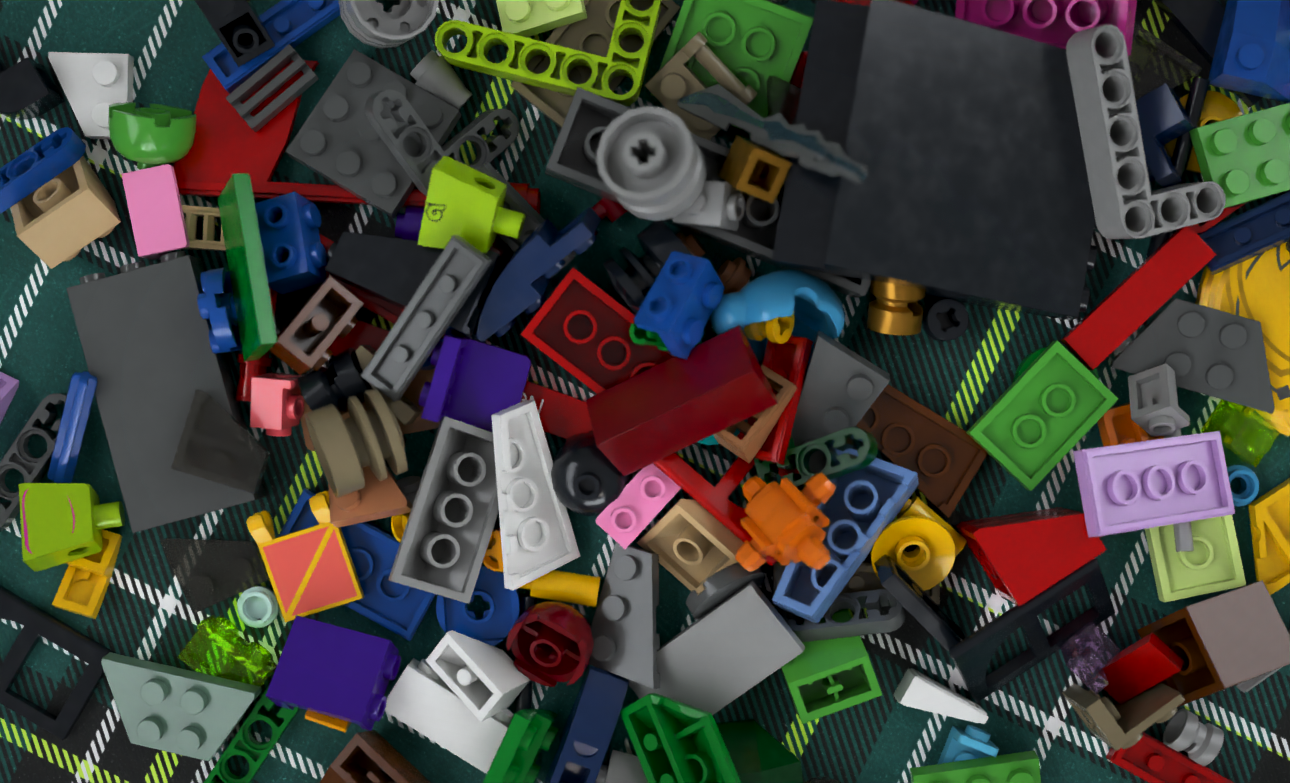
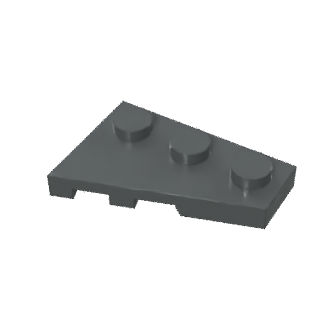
M818 330L791 432L794 446H800L845 428L855 427L890 382V374ZM819 450L810 456L808 463L813 473L821 472L826 466L825 453Z
M617 542L615 543L591 625L594 646L589 665L652 689L660 688V673H657L656 650H660V634L656 633V607L659 605V554L633 545H629L624 549Z

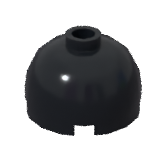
M593 431L569 437L556 452L551 471L553 489L559 501L570 511L584 516H599L610 503L619 497L624 487L635 476V472L624 476L596 446Z

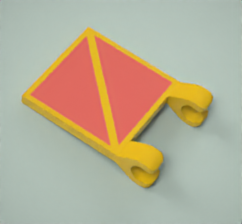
M329 491L317 493L309 499L310 508L319 524L275 538L273 520L268 511L263 510L247 518L248 530L258 545L285 623L295 620L296 615L305 617L365 597L341 527L337 528L330 523Z

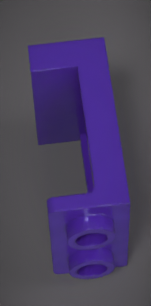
M296 615L266 697L279 707L290 710L298 707L358 724L362 729L371 731L375 721H380L385 712L387 698L384 694L389 680L393 681L396 678L401 664V657L398 655L399 650L391 640Z

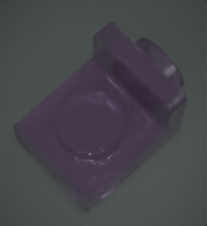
M1088 622L1065 642L1060 649L1066 666L1097 694L1109 684L1103 668L1120 653V649L1094 622Z

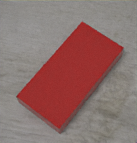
M1152 632L1095 666L1090 677L1121 705L1181 671L1184 661Z

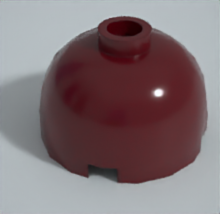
M545 601L529 607L510 629L506 642L507 651L511 648L516 657L513 664L518 671L531 681L548 687H555L557 682L569 681L567 685L574 684L586 670L594 646L591 627L584 615L573 606L560 601Z

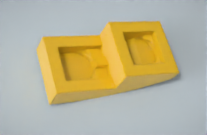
M101 529L103 549L99 553L67 562V570L52 602V605L56 608L96 620L112 577L122 541L120 534Z

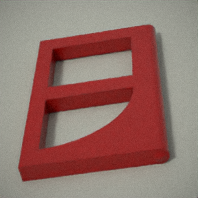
M740 432L736 437L742 440L745 434ZM676 453L653 463L742 542L746 540L750 542L753 539L741 525V518L748 517L745 509L728 499L754 466L753 459L748 463L737 457L715 486H712ZM778 467L779 475L782 477L792 472L799 474L797 468L785 470ZM769 554L765 557L767 560L766 563H768L770 566L777 562V560Z

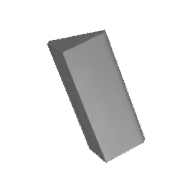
M442 416L388 580L467 604L470 603L499 513L493 432Z

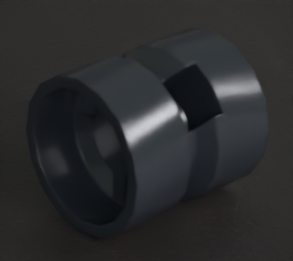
M348 348L329 359L328 368L322 366L318 371L312 369L298 378L302 395L312 411L333 404L342 416L348 412L347 399L355 395L361 404L365 402L364 392L372 388L369 382L361 377L363 371L359 364L356 350Z

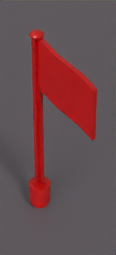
M292 60L291 62H289L284 68H282L278 73H276L271 79H269L265 84H263L259 89H257L252 95H250L246 100H244V101L242 102V104H244L246 101H248L252 96H254L259 90H261L265 85H267L271 80H273L278 74H280L284 69H286V68H287L290 64H292L294 61ZM304 60L312 71L319 64L318 61ZM209 70L202 84L194 112L196 114V132L193 145L188 154L173 165L179 195L219 197L232 174L248 173V176L251 178L254 199L268 200L291 192H297L311 202L370 205L338 185L270 182L289 143L302 94L255 132L227 101L226 97L229 93L212 70ZM299 71L280 90L254 109L251 115L253 117L302 77L304 73ZM508 182L540 214V188H530V183ZM413 189L402 207H407L408 205L425 208L427 196L420 192L419 189Z

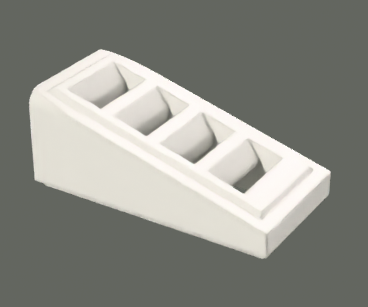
M913 668L907 669L894 693L897 702L903 704V706L985 724L989 718L988 713L980 705Z

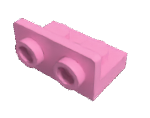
M653 463L641 468L631 479L619 497L596 518V524L621 547L626 549L681 488Z

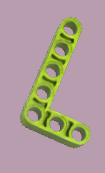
M621 0L607 58L459 20L444 22L435 34V44L444 59L456 67L571 96L575 95L577 87L627 107L638 99L641 92L661 12V0H653V5L645 11L634 9L630 4L631 0ZM628 35H637L643 40L644 44L639 51L628 53L620 47L621 40ZM452 36H466L467 44L462 51L457 53L447 51V43ZM496 45H504L509 49L507 58L500 63H492L487 60L489 50ZM544 55L550 59L548 69L540 74L530 72L528 70L530 60L534 56ZM578 65H584L592 71V75L586 83L575 84L569 80L570 71ZM620 75L627 76L633 81L632 89L623 95L616 94L609 88L611 81Z

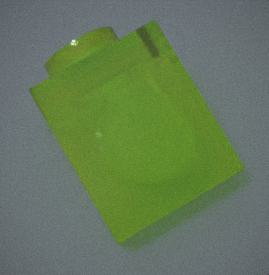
M1222 399L1201 429L1202 433L1220 431L1222 443L1244 463L1257 467L1279 435V432L1254 409Z

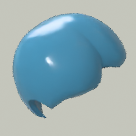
M788 269L762 275L744 285L739 292L723 295L720 305L713 310L710 319L714 331L719 335L738 325L741 326L744 332V327L749 324L765 322L777 317L792 316L794 311L795 321L791 336L804 337L813 341L809 364L818 330L834 340L838 338L844 327L845 311L835 291L823 280L806 272ZM746 337L761 366L768 338L756 341Z

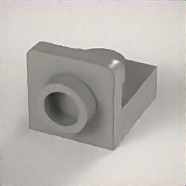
M1165 363L1128 377L1131 420L1153 437L1172 434L1177 429L1190 425V416L1178 406L1175 371L1168 364Z

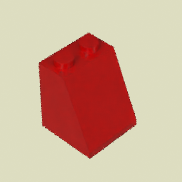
M1063 507L962 521L955 526L959 533L967 540L966 544L999 595L1018 606L1023 605L1107 550L1100 540L1103 536L1088 537L1084 513Z

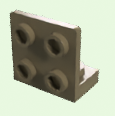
M1162 682L1121 705L1119 703L1113 705L1105 696L1101 698L1093 688L1087 691L1076 683L1062 692L1089 731L1115 751L1135 745L1143 737V731L1154 723H1163L1172 718L1178 711L1177 707L1185 701L1180 692Z

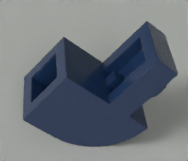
M1165 83L1136 100L1149 182L1151 183L1156 180L1164 188L1176 185L1182 181L1164 145L1194 129L1176 92Z

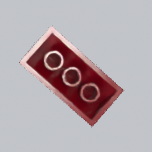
M740 325L693 347L687 360L674 356L586 400L596 446L624 476L778 404Z

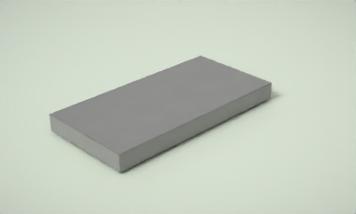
M752 580L663 644L660 650H656L657 673H660V688L652 689L629 680V686L640 699L650 693H656L710 712L713 715L804 652L805 645Z

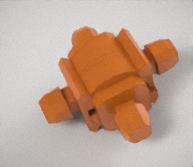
M822 472L813 475L804 483L806 487L802 491L788 478L781 479L779 485L776 481L767 484L761 478L753 476L743 484V495L749 503L745 509L748 517L741 518V525L753 537L750 542L746 540L735 555V559L748 572L758 569L767 561L765 557L768 554L783 566L789 565L790 560L794 563L804 561L808 566L816 570L822 569L830 561L829 550L822 543L826 535L822 528L829 526L830 520L817 506L821 502L825 504L834 494L836 486Z

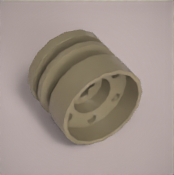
M376 388L364 392L366 412L355 395L347 399L350 416L348 419L343 420L340 412L333 404L310 411L304 415L320 465L336 498L365 487L362 468L366 466L370 467L372 473L379 481L386 480L388 477L384 459H386L395 475L408 471L404 450L405 443L401 429L393 411L386 405Z

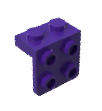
M457 334L445 335L443 342L439 341L432 352L430 364L436 366L432 382L426 381L420 394L419 406L424 407L421 418L438 423L441 421L442 416H446L493 432L491 415L521 402L532 366L531 359L526 355L468 339Z

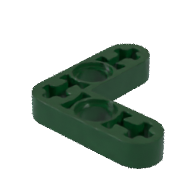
M856 427L839 430L797 447L794 446L791 434L784 465L758 459L753 460L758 477L767 484L774 482L773 477L779 474L778 467L785 470L797 468L799 474L792 472L784 475L781 479L788 478L802 491L806 487L804 483L815 475L811 472L808 463L810 456L814 452L822 450L825 453L827 462L821 472L829 480L870 465L877 456L878 444L871 433ZM853 439L863 442L864 446L858 449V457L849 453L838 455L835 450L845 451L854 446Z

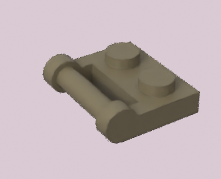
M699 31L644 86L668 111L681 118L690 133L710 140L721 128L681 109L677 105L678 100L680 99L681 103L705 105L715 113L734 117L740 110L731 103L725 106L716 96H694L693 93L708 87L685 64L692 56L698 60L723 88L745 105H748L758 93L749 84L745 87L705 44L708 40Z

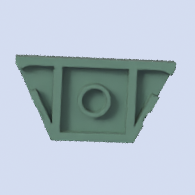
M111 652L104 656L101 662L130 743L205 761H210L225 743L226 738L243 718L246 710L261 693L260 686Z

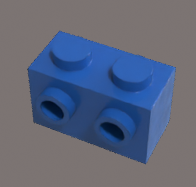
M291 192L255 203L269 288L280 294H285L323 282L327 278L325 266L328 263L326 262L327 252L320 241L318 227L321 226L322 221L317 206L297 192Z

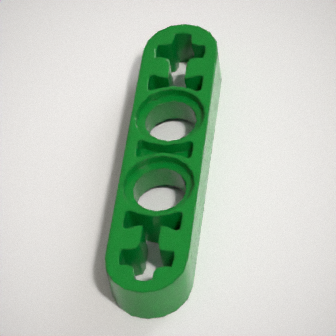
M267 688L204 783H251L300 708L294 707L293 710L282 707L277 715L269 712L276 704L266 697ZM258 720L267 722L272 728L271 740L267 742L257 741L251 734L253 722ZM241 755L247 759L249 763L247 775L236 776L230 772L228 761L231 756Z

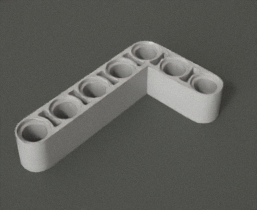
M1102 25L1073 34L1066 46V56L1095 221L1099 233L1107 239L1145 238L1219 217L1224 210L1226 196L1221 186L1213 181L1177 184L1151 191L1123 33L1113 25Z

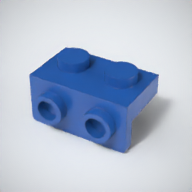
M673 251L670 253L636 314L634 322L638 328L657 333L672 356L687 360L694 345L700 342L704 327L711 313L720 305L725 287L708 259Z

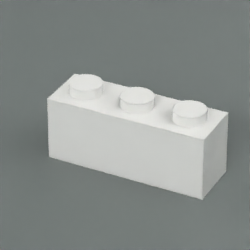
M413 658L387 697L385 712L487 774L514 714L506 708L480 722L425 661L426 659H422L419 662Z

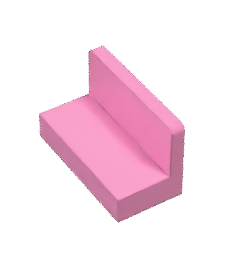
M165 164L122 173L138 257L155 260L169 251L189 247V238L174 167Z

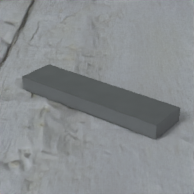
M453 235L361 374V377L392 401L400 400L493 260L459 235Z

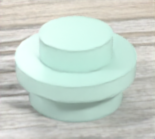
M253 586L245 590L237 602L239 618L246 625L253 628H262L271 624L278 616L280 610L275 593L265 586Z

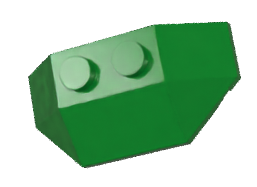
M650 693L620 711L648 783H741L712 713L656 693Z

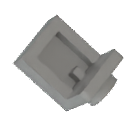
M705 181L701 194L692 206L674 217L673 222L681 225L718 227L737 231L739 221L743 218L745 211L743 191L734 188L727 182Z

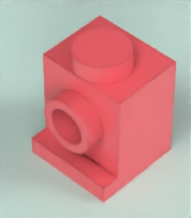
M270 372L251 377L250 427L266 429V435L291 436L292 427L300 424V419L304 412V398L301 395L298 378L302 375Z

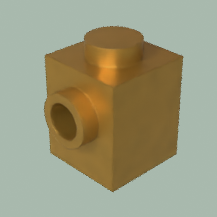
M736 136L718 176L734 188L773 204L792 163L777 153Z

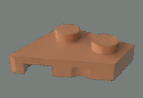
M369 466L362 468L365 487L339 498H336L328 483L330 523L337 528L410 513L413 506L396 483L397 480L388 467H386L388 478L383 481H379Z

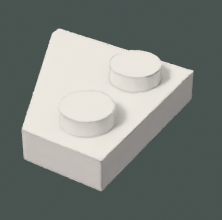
M48 52V59L84 135L90 139H110L108 124L109 105L133 102L134 57L130 54Z

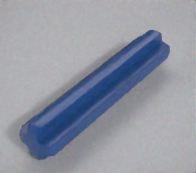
M87 371L82 373L75 372L71 376L47 473L48 479L54 481V483H71L74 478L98 383L97 377Z

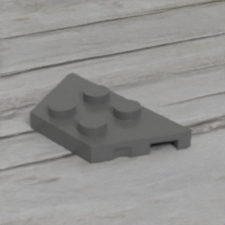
M1173 298L1159 312V315L1150 324H1147L1136 335V338L1119 355H1116L1110 363V367L1132 374H1137L1166 363L1175 371L1177 387L1271 414L1274 411L1261 322Z

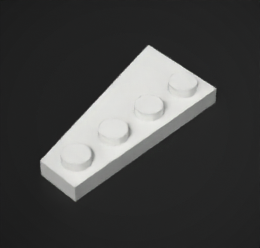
M533 400L522 401L491 415L504 587L513 591L580 557L567 508L559 501L553 489L551 477L553 461L538 409Z

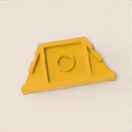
M1290 478L1248 505L1257 582L1263 580L1270 595L1290 583Z

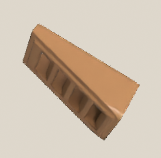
M761 365V368L771 389L778 392L775 396L778 404L766 409L764 412L762 411L751 416V418L756 420L753 426L743 420L713 434L720 445L748 463L758 453L797 390L795 384L764 365ZM736 429L745 434L742 440L733 435Z

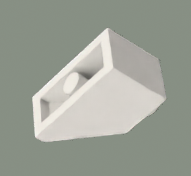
M453 630L444 635L425 660L480 722L508 708L530 681L529 678L518 671L513 664V660L502 649Z

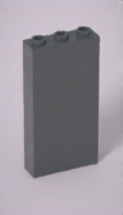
M185 251L164 254L160 256L161 263L146 266L145 262L123 265L120 267V274L106 277L105 273L89 274L79 278V285L66 288L88 370L98 380L95 396L132 533L265 497L240 401L235 400L237 390L227 353L214 354L212 352L209 341V330L212 329L210 319H202L199 312L197 295L204 293L200 277L201 272H204L201 258L191 255L186 256Z

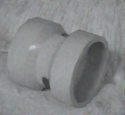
M1184 708L1178 710L1169 720L1163 734V742L1166 746L1177 752L1184 750L1188 753L1189 759L1202 766L1210 764L1215 759L1224 741L1223 730L1211 723L1203 724L1199 722L1197 715Z

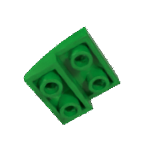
M523 709L516 712L483 783H535L542 767L535 762L541 749L547 752L550 750L558 734L559 728L553 726L558 714L544 709Z

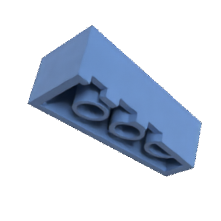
M850 448L840 451L835 449L838 455L849 453L858 457L857 450ZM875 458L865 468L830 480L836 486L834 494L825 504L821 502L817 506L830 520L829 526L822 528L826 532L822 543L829 550L830 561L822 569L816 570L808 566L804 561L794 563L790 560V564L786 565L772 599L776 606L818 624L870 553L881 532L894 520L919 486L916 472Z

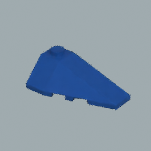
M1290 0L1227 1L1208 80H1210L1209 85L1290 103Z

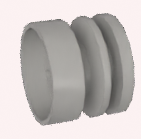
M339 0L340 15L349 32L362 43L379 49L398 47L423 32L435 18L439 0H387L393 3V6L385 12L383 11V4L376 2V0Z

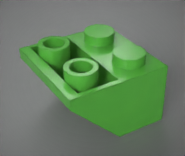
M848 609L836 611L832 616V620L839 623L852 619ZM824 616L819 621L820 624L825 623ZM860 636L802 642L805 645L804 652L781 667L802 724L882 696L871 661Z

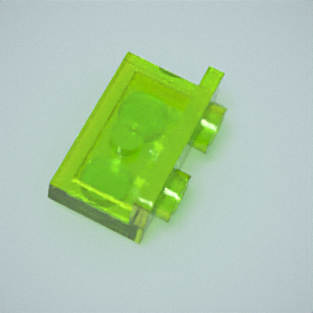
M213 615L199 623L196 627L198 631L177 657L196 672L260 687L263 686L277 667V664L270 660L272 655L265 647L256 642L248 643L237 634L239 630L231 621L221 616L216 618Z

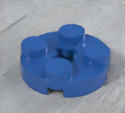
M224 267L201 272V285L204 293L197 295V301L202 319H210L212 329L209 330V341L212 352L218 354L242 350L229 271L226 272Z
M482 564L470 603L474 601L475 595H481L483 601L490 603V609L484 611L483 617H476L474 610H468L467 603L440 595L437 596L436 614L438 622L445 633L453 630L495 646L508 636L510 629L519 618L521 608L518 589L514 591L505 589L503 572L492 571Z

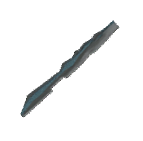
M719 84L680 98L677 102L681 109L725 131L732 124L750 133V141L757 146L782 156L799 158L801 166L829 176H843L856 183H861L867 175V167L845 156L839 143L826 142L820 131L807 130L804 123L789 125L781 113L762 118Z

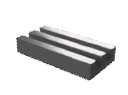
M289 44L230 93L226 99L247 122L250 128L257 132L318 81L319 78ZM292 60L294 61L280 74H278L273 80H271L267 85H265L261 90H259L254 96H252L248 101L242 104L244 100H246L257 89H259L263 84H265L269 79H271L289 62H291ZM299 71L304 73L302 77L254 117L251 115L254 109L280 90Z

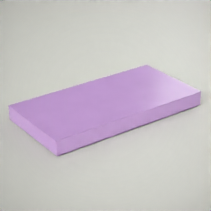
M1220 431L1073 451L1088 537H1098L1235 514Z

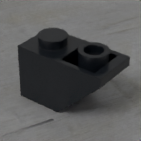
M195 0L238 67L275 46L250 0Z

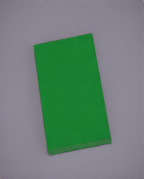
M248 173L232 174L217 200L244 362L259 360L278 340L251 178L248 176Z

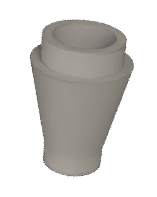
M433 50L410 73L417 81L415 83L417 86L457 109H460L473 95L465 87L452 66L442 55L439 57Z

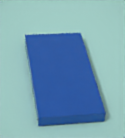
M308 487L304 488L278 537L319 524L309 505V499L315 496L317 492ZM369 521L341 527L365 596L363 599L343 605L411 641L437 594L388 580L400 543L393 534Z

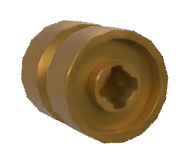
M871 280L870 293L876 297V300L869 302L867 328L888 335L900 336L920 333L923 307L918 304V300L925 297L926 289Z

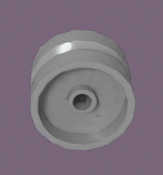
M645 106L628 110L613 120L601 136L596 153L598 172L609 190L616 196L624 209L641 219L660 221L674 218L690 208L701 194L707 174L704 156L681 118L664 108Z

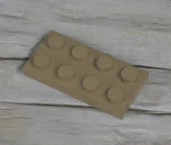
M584 0L587 18L557 27L545 42L607 58L621 0ZM631 0L630 2L631 6L638 11L648 10L654 3L653 0ZM661 0V12L653 44L681 10V7L672 0ZM628 35L621 40L620 47L628 53H634L642 48L644 42L637 35ZM544 55L534 56L528 64V70L534 74L543 73L548 69L550 59ZM578 65L570 71L569 80L575 84L586 83L590 79L592 71L584 65ZM620 75L615 77L609 85L611 91L615 92L627 76ZM516 81L510 84L512 89L562 128L574 96Z

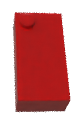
M573 267L520 334L596 394L674 357L670 352L657 349L658 346L635 344L629 332L631 323H635V315Z

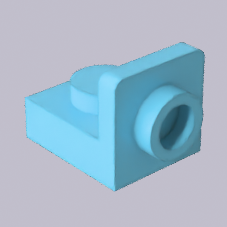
M967 724L966 729L963 730L952 726L938 764L990 757V755L996 757L999 748L989 740L991 734L978 727Z

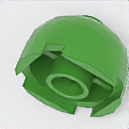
M135 102L115 103L109 105L108 124L110 139L115 150L124 158L137 162V169L139 170L175 163L185 157L193 145L196 132V114L192 115V111L162 104L150 103V107L136 108Z

